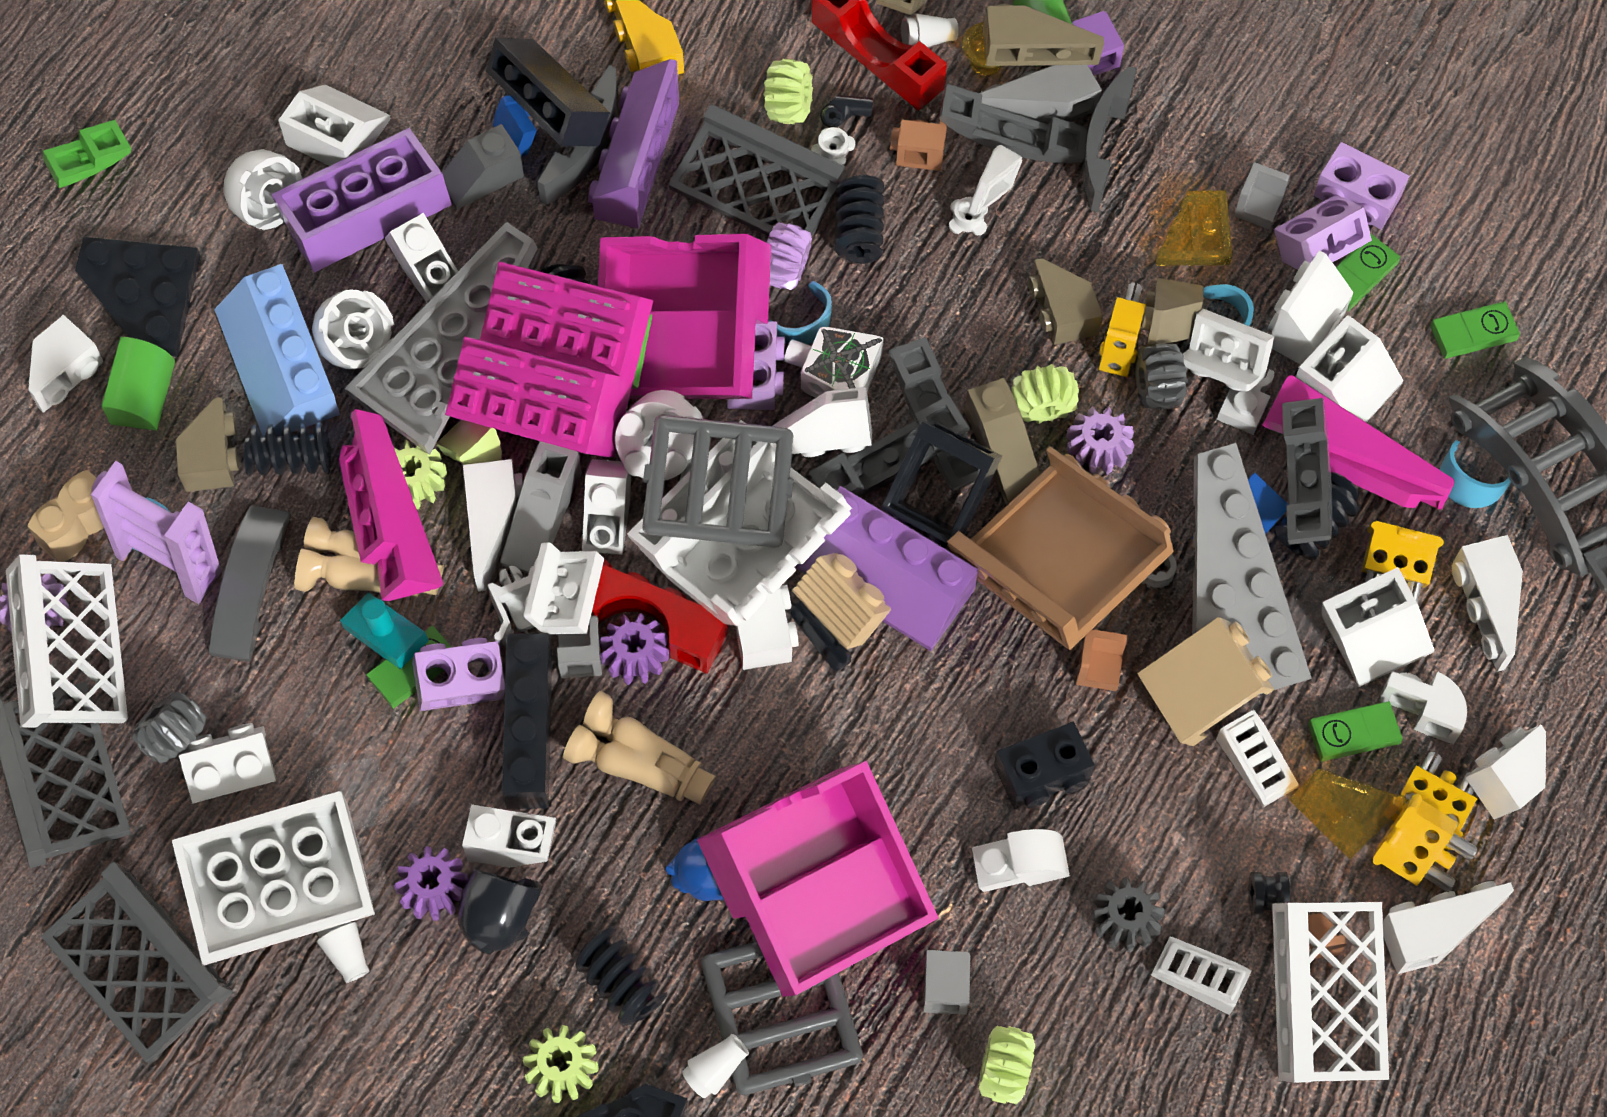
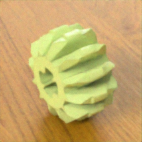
M794 59L773 61L766 71L767 79L764 81L765 92L763 94L765 96L764 107L769 119L783 124L804 122L810 113V104L813 101L812 91L814 89L812 87L813 76L810 73L808 64L795 61Z
M1052 364L1042 368L1037 366L1036 369L1031 371L1024 370L1022 376H1017L1013 379L1012 395L1020 410L1023 421L1031 422L1035 420L1038 424L1043 421L1053 422L1057 418H1066L1068 413L1077 409V402L1079 401L1078 383L1074 378V373L1069 372L1067 367L1060 366L1055 368Z
M406 439L403 445L404 449L398 450L395 447L394 449L416 509L419 510L421 506L420 500L426 499L434 504L436 499L434 491H444L445 482L442 478L446 477L447 470L445 464L440 462L441 456L436 449H433L429 455L418 446L412 448L411 442ZM415 473V476L410 477L409 474Z
M561 1026L559 1037H553L552 1031L549 1028H545L543 1035L546 1042L543 1044L536 1039H532L529 1042V1046L536 1054H528L523 1057L524 1066L532 1068L525 1074L528 1084L538 1083L535 1091L539 1097L546 1095L552 1088L553 1102L559 1103L562 1099V1091L568 1090L570 1098L576 1100L579 1098L576 1088L577 1084L586 1089H590L593 1085L592 1080L586 1074L598 1072V1063L590 1060L596 1054V1048L593 1044L583 1045L586 1036L582 1031L575 1033L569 1039L568 1026ZM562 1056L563 1060L567 1062L568 1068L560 1072L554 1064V1059Z
M996 1026L991 1031L982 1060L978 1084L982 1096L992 1098V1101L1004 1104L1006 1102L1017 1104L1023 1098L1029 1082L1034 1058L1035 1043L1032 1034L1022 1032L1021 1029L1008 1026V1028Z

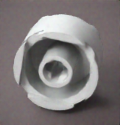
M669 390L650 392L639 399L621 418L616 429L615 444L625 470L632 476L643 478L645 464L650 462L653 426L657 416L669 415L703 419L696 406L693 407L684 399L683 395ZM669 432L664 481L678 476L691 463L694 435Z

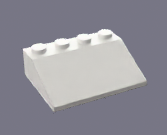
M341 791L172 840L203 965L375 915L349 807Z

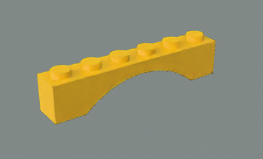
M604 0L607 12H614L617 20L613 21L619 43L625 41L628 50H625L624 53L630 72H637L672 59L677 61L678 75L684 73L683 50L671 21L656 14L640 0Z

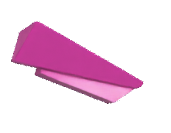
M1287 376L1263 423L1264 427L1284 434L1282 403L1323 398L1331 472L1338 473L1346 477L1353 484L1402 507L1416 508L1418 503L1422 501L1436 509L1442 510L1455 483L1452 477L1295 376Z
M355 409L350 417L355 431L352 445L342 446L339 462L360 561L373 565L378 562L382 600L391 601L437 589L443 585V580L384 419L379 414Z

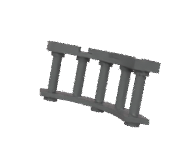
M1525 356L1513 363L1517 375L1516 383L1474 405L1456 394L1448 397L1452 409L1451 421L1459 433L1469 437L1490 453L1507 471L1512 484L1520 488L1542 525L1551 546L1550 554L1555 564L1582 577L1588 574L1582 553L1607 540V522L1576 538L1564 512L1607 489V424L1575 388L1568 392L1556 382L1559 380V375L1542 363ZM1522 397L1538 405L1537 408L1503 426L1499 425L1489 416ZM1552 417L1572 435L1569 439L1532 459L1528 457L1520 445L1513 439ZM1579 451L1585 452L1597 470L1598 475L1556 498L1540 472Z

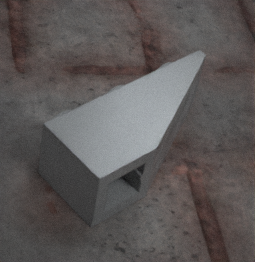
M1052 65L1037 72H1026L1018 79L1003 85H992L980 94H982V104L1039 122L1049 123L1053 117L1069 122L1093 113L1100 100L1102 89L1088 65Z
M539 442L524 479L501 559L502 566L508 568L509 566H516L521 572L529 574L530 568L534 566L535 560L538 558L541 543L550 542L553 544L582 474L578 451Z

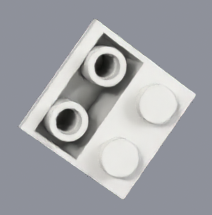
M327 85L299 91L279 118V124L287 146L329 166L372 146L390 121L389 114Z
M1320 250L1311 263L1306 260L1302 263L1293 280L1296 282L1291 291L1285 289L1274 308L1277 312L1268 326V330L1272 331L1274 336L1272 349L1300 365L1337 327L1346 313L1353 295V291L1327 254Z
M1349 315L1341 321L1303 362L1296 375V378L1366 423L1403 382L1380 338Z
M1398 567L1322 602V617L1358 687L1435 651L1418 603Z

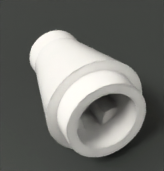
M913 13L910 17H904L901 23L902 42L907 45H914L921 41L924 45L930 47L947 41H956L958 38L959 29L956 18H941Z
M348 922L317 932L320 938L317 940V944L342 974L346 983L355 981L370 972L365 961L356 922Z
M731 1034L722 1042L689 1059L688 1067L682 1071L683 1076L690 1087L701 1097L706 1098L711 1093L716 1095L740 1062L749 1055V1052L742 1041L734 1034Z

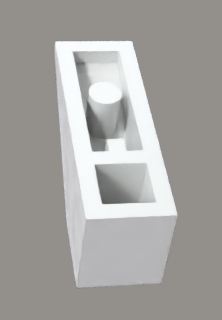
M512 459L463 465L473 572L478 592L487 590L506 545L518 504L517 498L520 497L523 476L522 473L514 474Z

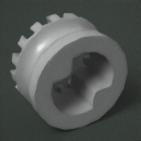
M1171 554L1162 562L1164 566H1167V573L1162 571L1158 572L1157 575L1151 573L1142 583L1147 584L1149 588L1150 586L1154 587L1153 589H1162L1164 586H1168L1172 582L1177 568L1174 556Z

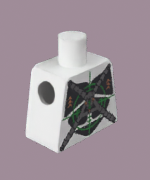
M821 327L812 346L792 339L787 347L784 362L802 367L801 389L815 398L826 391L866 387L868 391L882 358L883 337Z

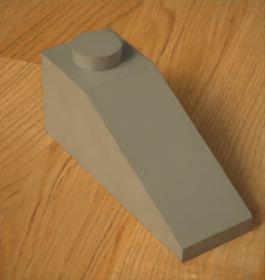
M999 4L997 6H987L983 24L986 66L1099 65L1104 46L1103 36L1025 5Z
M1005 378L967 390L965 414L978 443L1002 455L993 477L1006 505H1008L1040 475L1020 410Z

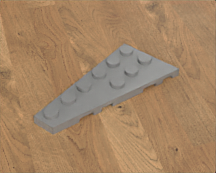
M506 222L346 386L345 390L349 396L370 412L381 415L385 423L430 455L450 417L445 414L464 336L480 339L498 262L528 268L538 249L534 240Z
M1230 444L1195 455L1193 506H1195V532L1193 533L1195 570H1193L1192 635L1217 617L1228 620L1231 623L1236 621L1250 639L1246 646L1253 657L1259 656L1270 669L1272 677L1268 680L1274 690L1312 679L1237 444Z

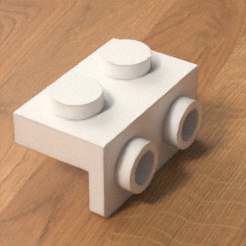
M1202 309L1196 314L1189 349L1183 353L1184 365L1193 374L1214 378L1224 382L1227 387L1233 390L1250 391L1265 378L1274 336Z
M550 542L541 543L538 558L534 563V574L529 594L524 603V618L542 633L587 634L604 557L597 551L560 552Z
M253 723L238 725L228 729V736L213 740L211 734L197 736L196 740L192 741L186 750H182L179 753L192 804L276 781V775L265 739L264 726L254 728Z

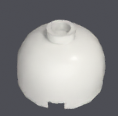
M264 149L250 151L236 158L228 168L224 178L223 193L229 209L243 222L262 230L276 228L284 220L271 194L302 180V176L298 166L281 154Z
M353 289L344 290L325 300L316 311L312 325L314 343L320 354L332 365L345 369L365 368L392 340L390 339L392 333L391 326L394 325L393 316L386 304L374 293Z

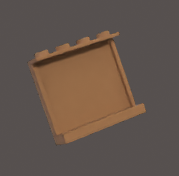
M1050 446L1046 450L1050 466L971 539L958 531L947 542L952 554L978 569V582L1067 649L1071 650L1174 551L1169 535L1171 530L1162 518L1157 515H1148L1140 509L1136 501L1129 495H1119L1111 489L1103 477L1098 474L1092 476L1082 469L1079 462L1069 454L1063 456Z

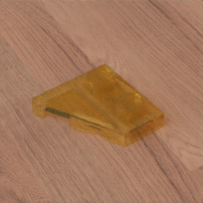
M1226 190L1188 191L1178 215L1174 218L1168 235L1157 253L1156 266L1230 265L1232 247Z
M1317 769L1291 796L1289 801L1351 860L1408 803L1409 799L1398 793L1394 794L1358 780L1347 779L1339 774L1324 769Z

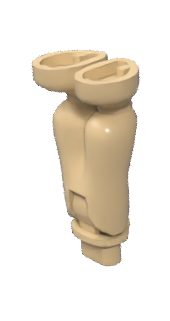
M313 517L305 532V549H301L298 556L294 580L295 590L309 591L313 588L317 579L322 577L326 579L330 586L336 589L381 593L378 562L373 565L360 561L355 533L350 530L332 532L324 519ZM329 551L331 553H334L336 556L329 557L321 554ZM436 563L442 577L444 565ZM439 588L422 593L437 595Z
M599 691L592 699L585 714L583 726L578 725L575 728L563 753V759L572 764L593 761L598 769L604 773L638 782L663 794L675 796L679 801H682L685 797L699 805L704 801L716 778L715 775L701 769V762L695 761L693 757L656 735L632 717L616 719L613 716L612 698L602 691ZM596 736L606 738L611 743L605 744L600 742Z

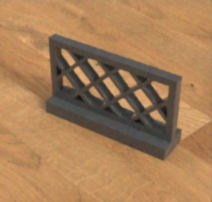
M710 104L703 116L705 122L669 182V189L769 236L773 229L771 225L803 215L806 223L805 230L810 232L812 237L836 196V187L847 178L845 166ZM708 136H711L723 142L726 152L704 159L702 147ZM729 145L736 149L730 150ZM699 154L700 160L695 161L697 155ZM749 154L757 159L759 168L740 174L737 173L733 158ZM729 160L734 176L712 182L707 166ZM762 161L768 163L769 165L763 166ZM703 168L708 184L695 188L682 183L688 172ZM779 170L790 174L793 184L771 190L766 174ZM762 176L767 192L745 198L740 182ZM796 177L802 179V181L797 182ZM733 184L737 185L741 200L728 204L717 200L715 190ZM815 185L826 191L820 202L807 206L804 205L800 190ZM711 192L712 197L704 193ZM796 192L800 208L779 214L774 198ZM770 199L774 216L761 220L751 216L748 206ZM744 207L745 213L737 209ZM814 212L809 220L808 214Z
M87 682L74 685L84 695L89 692ZM62 688L52 693L54 710H58L63 701L73 699ZM0 698V763L29 868L47 864L46 858L131 835L99 723H89L90 728L83 725V723H61L71 729L59 745L41 736L49 723H41L34 732L17 724L15 714L19 713L18 700L3 703L2 698ZM77 732L94 739L95 745L87 758L67 749ZM21 736L29 739L25 746L23 745ZM36 743L55 752L45 769L28 762L27 756ZM97 755H99L101 765L94 762ZM62 756L81 764L80 769L71 782L51 773ZM88 769L105 776L106 782L98 795L78 786ZM32 773L39 776L35 784L33 781ZM46 780L66 789L55 807L38 798L37 794ZM108 792L110 793L112 802L104 799ZM73 793L93 802L82 820L62 811ZM99 806L116 814L119 825L101 830L89 824ZM42 810L50 814L46 821L44 820ZM57 818L77 827L70 839L51 844L48 831ZM83 831H86V832L89 833V834L81 835V834L83 833Z
M113 861L100 873L104 878L45 931L41 937L146 1062L151 1063L216 1002L222 1004L234 991L210 964H202L198 949L130 870ZM108 892L116 901L114 919H94L95 903ZM124 912L131 920H123ZM85 913L84 919H79ZM70 926H83L81 950L66 949L57 938ZM93 926H113L110 950H90ZM122 926H137L141 930L140 950H120ZM150 942L158 951H149ZM72 956H80L79 964ZM90 956L110 957L107 981H93L88 976ZM119 957H139L137 981H117ZM148 957L165 958L168 962L167 982L146 981ZM176 974H178L184 982H176ZM98 987H106V996ZM116 987L136 988L134 1012H119L114 1007ZM145 988H166L164 1013L143 1012ZM175 988H189L200 999L187 1013H173ZM124 1018L133 1019L132 1027ZM142 1019H163L161 1037L148 1047L140 1038ZM172 1019H179V1020L171 1027Z

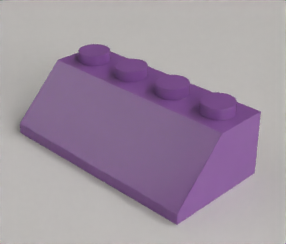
M668 59L637 71L633 75L630 87L624 86L620 98V108L622 109L620 117H614L610 127L609 138L612 140L609 149L604 148L600 156L599 171H601L599 180H593L589 189L588 202L593 203L595 219L639 229L679 106L676 60Z
M410 128L271 194L298 249L314 273L384 239L390 231L422 213L427 218L452 205L442 172Z
M840 486L837 491L844 496L845 501L852 508L849 511L851 515L831 535L826 534L823 537L825 541L803 564H797L795 568L806 574V571L811 568V565L820 556L838 553L848 557L856 565L858 576L862 577L864 582L874 585L883 593L885 604L891 608L883 622L929 651H932L975 590L978 569Z

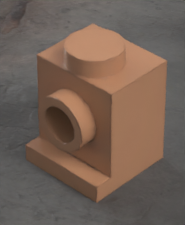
M901 119L900 128L893 127L890 150L897 151L896 166L941 171L947 125L941 120L939 124H935L921 119L912 121Z

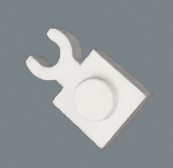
M1269 370L1266 378L1261 380L1250 391H1238L1230 388L1217 420L1254 435L1270 399V396L1264 392L1272 384L1274 371Z

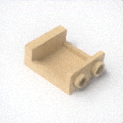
M1217 617L1137 673L1180 743L1190 746L1196 745L1207 737L1204 731L1260 693L1268 695L1274 690L1268 680L1272 677L1270 669L1259 656L1253 657L1246 646L1250 639L1236 621L1231 623L1228 620Z

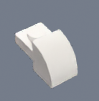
M1392 671L1379 699L1381 702L1390 701L1392 706L1418 715L1414 730L1453 745L1463 731L1467 718V705L1461 690L1450 678L1439 672L1436 673L1430 685L1423 683L1416 675L1410 673L1399 674Z
M1045 829L1007 833L1008 839L972 847L978 886L983 892L1023 882L1028 886L1070 876L1063 837L1056 831Z

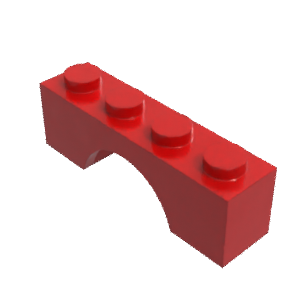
M812 0V23L916 110H921L944 90L947 63L921 41L914 45H907L893 38L876 20L867 0Z
M604 560L591 616L597 615L598 623L600 624L610 616L621 612H639L649 615L664 627L669 636L670 658L708 674L728 634V624L722 623L702 605L687 600L686 596L680 591L670 587L665 589L650 584L644 576L635 572L625 574L614 569L609 562Z

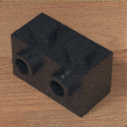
M1074 721L1000 749L996 752L994 767L1014 809L1024 805L1029 809L1035 808L1047 802L1052 794L1065 790L1066 793H1073L1088 785V780L1091 779L1095 767Z

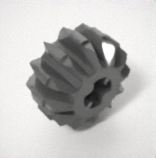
M1157 343L1153 346L1140 347L1135 361L1136 369L1134 373L1136 375L1135 385L1138 388V397L1142 400V404L1145 408L1160 410L1182 405L1187 394L1186 383L1188 379L1186 377L1187 367L1184 365V355L1180 352L1176 344Z
M175 692L168 697H163L158 704L153 705L152 709L143 715V719L135 726L132 739L146 756L159 763L167 762L169 759L175 758L182 750H186L187 746L196 740L197 734L204 728L207 716L200 710L201 707L193 699H190L184 693Z
M1128 877L1122 878L1120 888L1110 881L1104 887L1105 894L1097 893L1095 895L1093 903L1098 908L1092 910L1090 918L1094 922L1101 923L1095 932L1097 937L1111 935L1109 941L1110 948H1115L1119 940L1124 941V947L1129 953L1134 950L1136 941L1146 948L1151 943L1150 935L1158 936L1160 934L1162 926L1158 920L1163 919L1165 909L1154 906L1160 898L1158 892H1152L1147 895L1144 893L1147 885L1145 880L1140 881L1137 888L1131 887V881ZM1123 908L1130 909V915L1136 914L1133 921L1125 920V913L1120 916Z

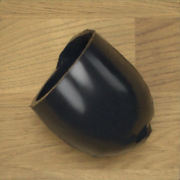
M473 870L464 886L458 912V925L466 941L480 952L491 954L494 951L506 950L514 942L523 940L530 934L525 927L531 911L539 899L543 888L542 884L531 879L524 878L516 881L492 873Z

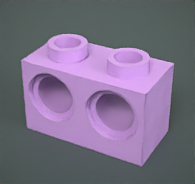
M1340 142L1322 171L1313 196L1324 202L1337 194L1363 206L1368 225H1373L1382 230L1402 197L1410 176Z
M1337 194L1274 229L1282 262L1297 270L1305 260L1311 263L1319 250L1327 254L1329 259L1334 262L1372 241L1364 207Z
M768 321V324H756L755 345L763 346L764 349L754 351L753 380H760L764 383L759 386H753L752 399H727V409L775 410V395L783 396L784 372H776V360L784 361L785 337H777V322Z
M473 638L462 642L460 647L446 648L445 644H430L420 649L421 652L414 653L412 665L420 711L503 699L505 680L498 641L487 643L486 638ZM475 661L483 662L488 666L490 674L485 677H476L469 672L468 665ZM439 667L447 672L449 679L443 683H434L428 679L426 672L430 668Z

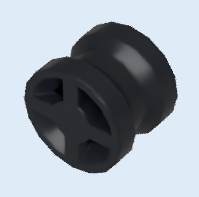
M1261 872L1250 873L1248 897L1251 914L1261 915L1265 910H1273L1272 904L1290 903V882L1287 872H1276L1273 876H1264Z

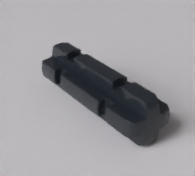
M799 601L791 608L792 618L799 626L803 625L804 629L802 631L819 653L826 655V662L834 671L842 670L851 662L852 656L848 649L842 644L839 645L834 635L802 601Z

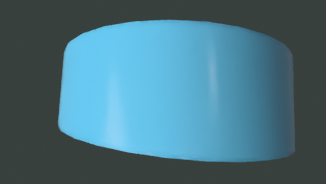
M815 281L809 283L808 287L823 303L825 311L818 320L804 327L786 328L777 324V337H785L786 344H789L792 339L805 344L813 343L821 327H829L831 296L822 285Z
M1227 284L1204 287V298L1219 299L1230 303L1240 312L1243 324L1250 327L1254 307L1250 296L1244 290Z
M1455 440L1440 466V470L1455 481L1448 497L1455 503L1469 508H1482L1498 501L1511 484L1509 477L1504 482L1498 484H1487L1469 477L1456 463L1454 452L1457 450L1460 441Z

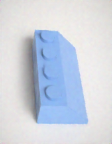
M283 264L245 276L214 310L262 436H265L268 424H273L276 435H281L284 424H289L291 431L294 432L299 430L301 423H305L306 427L340 415L333 391Z

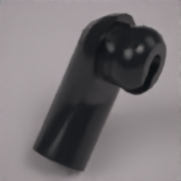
M838 95L821 110V121L825 126L831 128L840 126L851 116L871 117L873 98Z

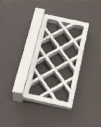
M20 554L6 569L20 726L38 727L41 723H124L128 720L111 564L36 561V555ZM40 573L53 574L66 586L54 597L41 585ZM83 575L100 576L101 593L96 598L77 583ZM69 589L88 605L78 617L59 601ZM43 601L48 604L45 608L43 605ZM50 608L70 624L60 636L45 624L44 614ZM91 609L105 621V631L100 637L81 621ZM73 628L92 644L82 656L62 640ZM47 640L52 643L49 647L47 645ZM54 647L74 663L64 675L60 674L49 664L48 654ZM95 648L109 659L110 669L104 676L85 660ZM77 667L96 683L86 695L67 680V677ZM51 679L55 682L53 686L51 685ZM59 686L78 702L71 711L54 710L52 693ZM99 687L113 698L114 711H102L89 700ZM81 707H83L86 711H78V710H79Z
M1382 902L1272 904L1279 1081L1295 1083L1389 1080ZM1356 911H1369L1370 930L1359 940L1345 924ZM1308 912H1321L1333 924L1319 941L1308 931ZM1333 912L1344 913L1340 918H1338ZM1338 931L1355 946L1341 963L1325 948ZM1309 943L1313 946V948L1311 949L1310 952H1309ZM1319 953L1335 968L1321 985L1310 975V963ZM1360 953L1371 962V975L1363 984L1347 970L1348 966ZM1340 975L1356 989V992L1343 1007L1327 993V990ZM1311 988L1315 991V992L1312 994V996H1311ZM1362 997L1373 1007V1019L1364 1029L1348 1014ZM1320 998L1337 1013L1323 1029L1312 1020L1311 1008ZM1342 1020L1358 1034L1344 1052L1329 1037V1034ZM1312 1031L1317 1035L1314 1040L1312 1039ZM1373 1031H1374V1039L1370 1036V1034H1371ZM1364 1041L1375 1051V1070H1361L1350 1059ZM1324 1042L1338 1059L1327 1071L1314 1072L1313 1053ZM1345 1064L1351 1071L1339 1070Z

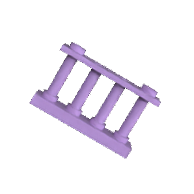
M115 461L108 472L103 471L98 475L93 483L91 496L116 558L124 561L132 548L177 572L185 597L199 604L222 572L203 509L187 502L181 512H169L132 491L123 465Z

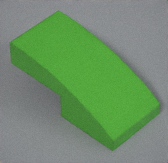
M116 120L79 130V140L43 150V160L58 188H62L110 167L131 153V147Z

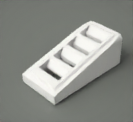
M998 145L993 150L975 190L969 213L974 216L980 214L1012 188L1022 163L1020 155L1002 145Z
M1255 710L1248 712L1220 729L1216 738L1217 742L1262 807L1298 788V782ZM1248 731L1251 737L1238 743L1236 738ZM1258 745L1261 751L1247 758L1245 752ZM1268 760L1271 766L1256 774L1253 768ZM1278 774L1281 780L1265 789L1262 782Z
M1170 936L1151 976L1230 1015L1252 970ZM1177 952L1183 955L1184 958L1177 972L1174 973L1168 969ZM1192 960L1200 964L1193 980L1184 977ZM1208 968L1216 972L1209 987L1201 984ZM1224 976L1232 980L1226 993L1218 991Z

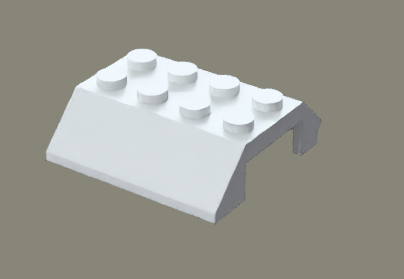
M722 438L709 451L701 522L703 524L722 526L727 524L735 439ZM752 441L743 528L768 530L775 452L771 444L767 442ZM790 468L789 479H794L792 498L787 499L784 540L780 547L772 548L649 535L643 531V518L627 535L672 583L702 605L722 623L737 626L742 620L747 621L767 600L765 596L768 593L773 594L796 571L794 567L797 564H803L825 541L823 537L826 534L831 535L851 515L849 511L852 508L845 501L844 496L827 483L819 489L794 469ZM690 471L662 498L660 519L685 522Z

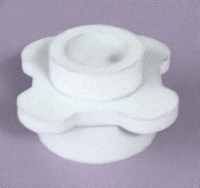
M825 128L819 135L818 144L813 145L811 151L844 166L846 155L855 148V140L840 128ZM831 146L837 147L835 150L830 149Z
M973 197L954 200L950 205L953 219L949 222V229L955 234H959L962 231L973 232L975 235L984 234L987 230L984 215L988 213V207L980 214L974 216L969 213ZM965 216H971L972 219L968 220Z

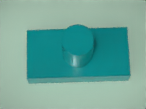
M369 592L340 620L347 632L399 669L429 641L422 629Z

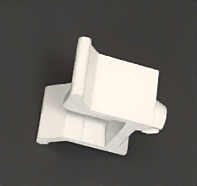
M509 566L514 580L513 583L506 569H503L499 573V581L503 587L494 583L488 584L491 601L502 623L499 632H496L494 635L495 641H498L500 655L506 654L507 634H513L506 611L509 610L518 631L523 632L535 627L524 618V603L529 594L534 566L530 568L529 575L525 578H522L523 574L516 566Z

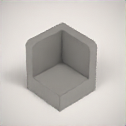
M1254 162L1241 191L1234 217L1270 230L1283 200L1290 176Z
M593 615L590 617L587 634H558L559 648H557L561 678L602 675L601 648L599 644L600 629L598 616Z
M927 950L924 968L923 1012L966 1015L970 993V954L958 951Z

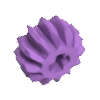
M641 613L636 617L635 622H630L629 618L623 614L621 617L622 626L619 627L609 623L607 626L609 636L600 638V648L604 650L600 654L601 663L603 665H610L609 675L612 678L624 673V682L627 685L633 681L634 676H639L640 681L646 684L648 682L647 672L660 675L662 672L660 662L669 660V650L665 648L669 644L668 636L665 633H659L660 624L656 620L645 625V616ZM632 646H640V647H641V649H640L639 647H637V652H636V653H630V652H628V650H629V651H632Z
M426 846L423 851L424 857L421 859L416 854L409 853L408 859L411 867L398 866L397 873L402 880L396 882L394 887L397 894L403 895L400 903L404 909L414 907L413 914L418 919H421L429 910L432 920L438 921L440 909L445 908L449 914L456 912L452 900H461L463 892L461 887L465 886L469 878L466 873L460 872L463 868L460 858L450 860L448 849L443 848L434 857L431 847ZM433 878L435 883L438 880L439 885L430 889V886H426L425 882Z

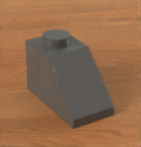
M502 124L468 140L442 172L450 200L456 210L524 177L520 151Z

